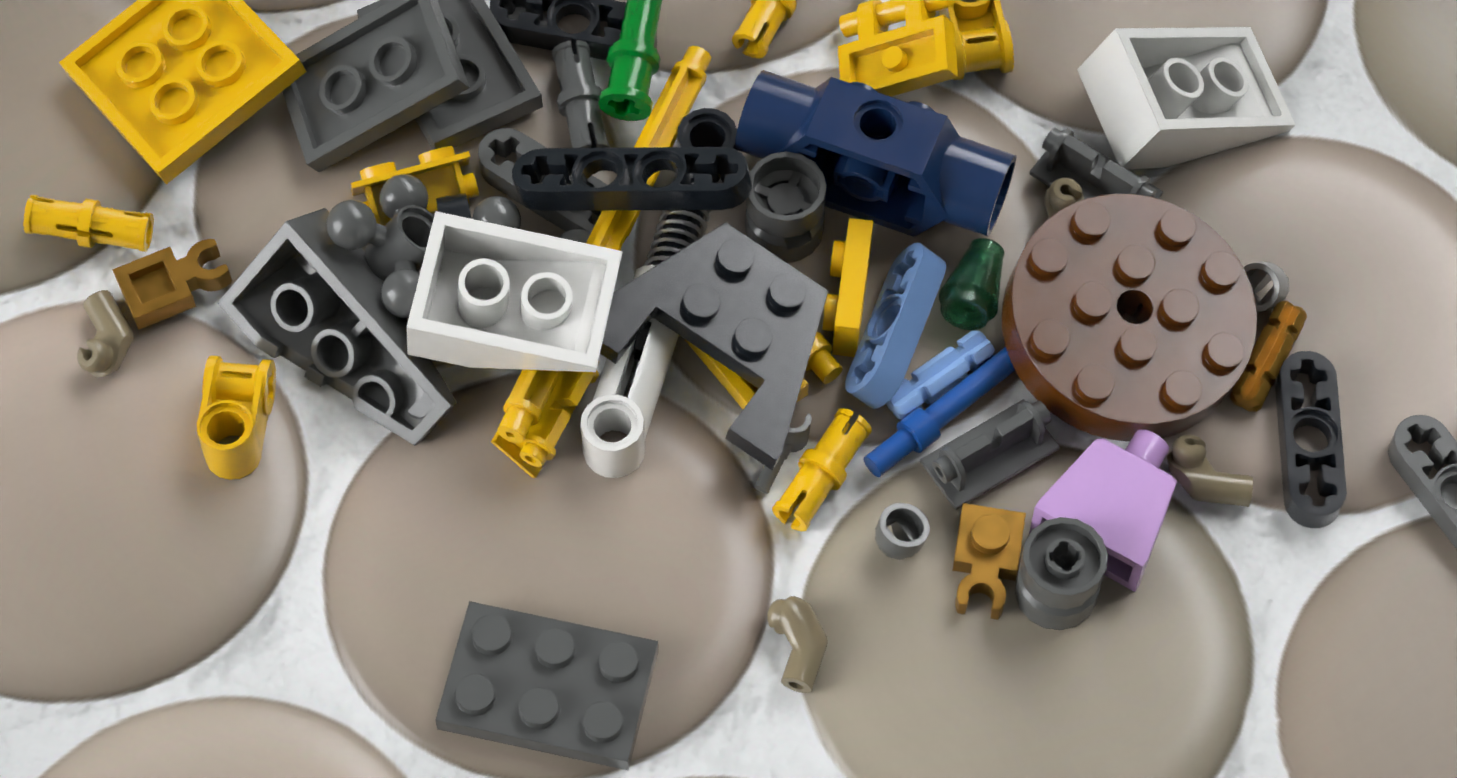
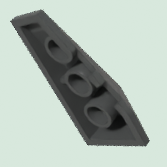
M323 208L286 221L217 303L258 349L273 358L282 356L305 370L304 377L319 387L327 384L353 401L356 410L414 446L421 443L457 404L454 396L431 359L407 354L408 321L405 318L392 315L385 308L381 299V288L384 282L368 266L365 251L362 248L356 250L343 249L330 239L326 228L327 217L330 212Z

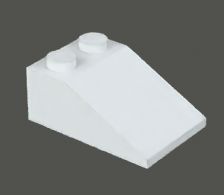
M1251 27L1115 28L1077 69L1118 165L1125 169L1167 168L1283 134L1296 126Z
M435 211L407 323V354L469 368L596 372L623 251Z

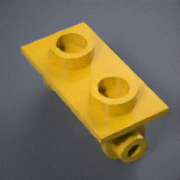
M447 146L418 155L419 165L397 170L395 162H387L365 168L360 171L362 180L351 183L352 195L365 193L367 201L362 203L372 210L376 223L383 226L391 219L381 208L380 191L388 179L399 174L412 175L425 185L429 198L426 209L432 214L435 211L438 212L436 198L466 193L469 204V198L479 196L474 173L462 175L460 169L462 166L469 165V151L455 155L453 146Z
M562 371L538 423L530 426L522 443H512L502 438L496 431L491 443L530 477L537 478L545 461L554 458L556 454L554 447L587 387L598 379V371Z

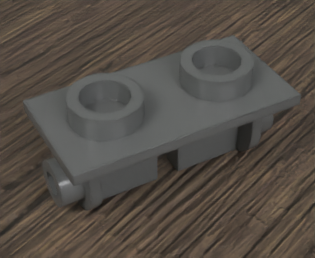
M1053 128L1048 133L1042 144V148L1046 152L1029 172L1031 176L1049 187L1059 178L1073 179L1082 188L1084 199L1107 194H1136L1157 199L1163 195L1162 190L1149 183L1150 178L1145 175L1139 177L1128 169L1121 167L1115 161L1075 138L1074 132L1068 128L1063 131Z
M1023 399L921 458L920 463L953 508L957 510L962 507L963 503H969L1059 450L1060 446L1045 427V425L1052 421L1047 407L1039 400L1030 404Z

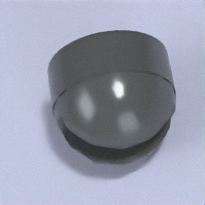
M895 503L888 506L882 512L875 528V540L878 548L887 557L897 560L914 556L922 549L929 535L930 526L928 519L920 509L907 503ZM890 525H891V527H892L893 534H892V532L890 531V529L888 528V526H890Z

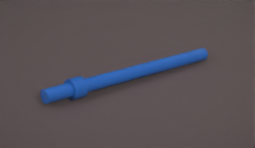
M1006 347L925 410L916 408L897 423V432L863 458L868 470L874 476L880 477L912 451L921 453L938 440L941 436V428L1015 371Z

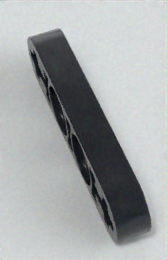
M727 147L541 148L523 154L515 162L512 169V179L521 202L530 209L540 211L725 210L742 204L749 197L752 190L747 160L741 152ZM668 170L678 174L676 179L665 187L657 188L646 184L647 179L658 171ZM599 171H613L617 174L616 179L605 187L595 188L586 184L587 180ZM690 173H697L693 174L694 184H691ZM572 174L573 184H572V185H567V184H571L570 175ZM721 174H728L723 183H717L720 180ZM542 175H546V176L543 178L542 183H541V184H537V183L540 182Z

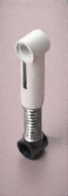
M712 108L698 109L689 113L678 126L677 144L678 147H727L736 150L737 128L735 122L720 110ZM677 173L674 174L675 178H673L672 182L676 179ZM690 173V174H689V175H690V179H691V184H694V183H695V182H694V178H693V174H697V173ZM721 174L720 180L717 183H723L728 174ZM662 210L663 214L660 216V223L657 225V232L654 234V241L651 243V250L647 255L648 260L645 261L644 266L636 269L633 280L703 237V231L707 229L706 222L710 220L709 213L713 210ZM654 318L648 322L616 364L606 358L593 400L582 413L581 436L583 455L587 465L595 473L604 477L620 478L629 475L639 468L644 459L645 438L679 336ZM638 360L639 363L628 397H625L636 362ZM612 430L621 431L627 435V437L618 442H606L599 438L605 432Z

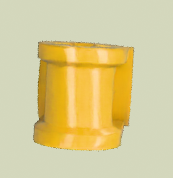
M955 0L954 6L939 10V16L944 15L954 23L958 78L952 80L963 79L967 72L999 68L1001 73L1013 71V42L1009 25L1004 20L1000 0H976V2Z
M210 355L206 361L202 401L197 420V435L210 471L220 478L228 480L241 479L251 474L259 465L262 457L268 415L272 411L275 398L276 367L274 360L262 359L259 365L223 362L221 356ZM228 436H240L237 441L231 444H219L222 439Z

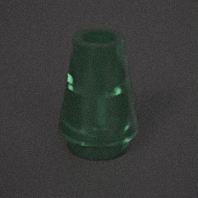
M987 238L973 240L939 291L941 314L947 322L957 328L979 330L986 326L987 322L992 320L998 313L1005 252L997 242Z

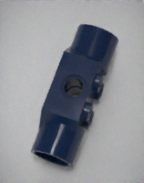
M765 70L759 73L750 89L741 113L735 140L737 151L760 159L780 152L804 155L814 161L824 174L826 182L825 207L863 220H871L875 224L912 237H916L942 221L988 237L997 222L1006 199L1017 158L1014 154L959 136L948 116L935 112L926 104L916 101L905 102L878 93L871 86L860 82L848 83L830 77L818 87H813Z

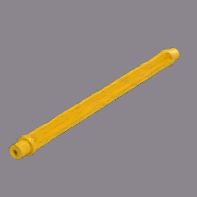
M690 46L687 48L682 60L674 64L671 74L634 148L673 147L678 135V126L683 118L689 114L701 88L706 82L707 76L705 72L711 62V56L705 49L698 46ZM660 171L652 174L647 179L646 184L653 187ZM602 210L586 243L621 251V247L626 237L629 236L641 210ZM521 371L508 399L503 405L505 414L497 428V432L502 438L512 443H522L530 426L538 423L562 371Z

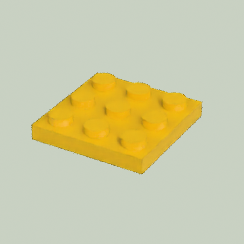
M137 0L59 62L67 75L166 185L307 72L300 59L243 0Z

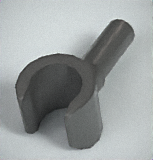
M810 413L805 417V422L802 426L798 428L789 427L783 451L777 465L773 470L764 466L754 486L755 489L768 494L789 453L802 450L807 445L812 421Z

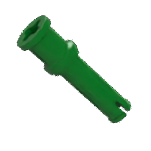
M627 0L620 39L613 43L607 55L606 61L609 67H611L608 87L601 91L598 103L600 109L605 114L615 119L639 121L646 119L651 114L653 102L648 94L651 78L658 72L661 61L654 44L662 0Z

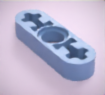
M918 242L905 248L891 265L845 380L846 391L872 409L884 406L899 390L945 275L946 262Z

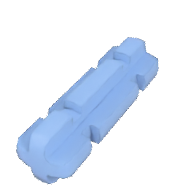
M972 330L956 341L958 344L957 348L947 347L910 373L912 379H904L899 390L886 403L889 410L901 421L916 408L923 409L921 404L924 402L932 404L968 376V371L974 372L993 357L995 349L986 336L979 330Z

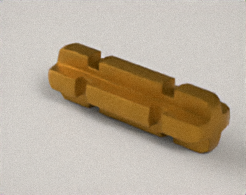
M1281 301L1274 307L1267 325L1264 326L1253 347L1250 359L1242 375L1232 388L1230 400L1234 405L1243 407L1248 412H1257L1262 408L1270 388L1273 386L1284 361L1292 349L1293 343L1297 340L1304 326L1307 314L1302 307L1294 306L1289 301Z

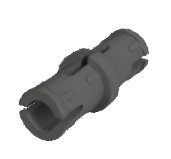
M576 40L577 54L573 55L571 41L560 43L552 50V57L556 64L561 89L557 104L559 113L567 119L572 148H610L606 138L601 109L598 105L599 97L603 90L595 84L589 45L584 41Z

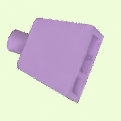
M1143 429L1136 431L1125 450L1106 439H1096L1038 501L1034 508L1029 534L1044 521L1059 517L1078 519L1088 524L1101 536L1108 553L1105 576L1135 592L1142 580L1177 483L1172 475L1159 469L1169 452L1168 444L1157 434Z

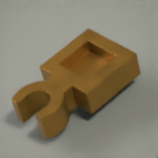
M205 239L197 242L190 248L187 256L176 260L171 247H167L112 269L138 330L196 307L192 291L197 289L218 291L227 287L232 282L226 264L210 270L202 268L208 261L221 257L215 239Z
M963 503L952 571L970 574L961 580L957 589L955 607L958 614L966 613L968 600L971 595L982 593L987 595L992 601L990 619L998 620L1001 617L1006 600V590L998 578L1016 581L1026 513Z

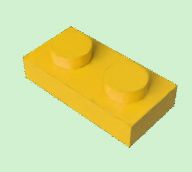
M849 218L846 241L834 240L830 276L839 277L841 281L839 295L827 294L822 330L834 331L832 355L854 357L858 349L873 232V221Z

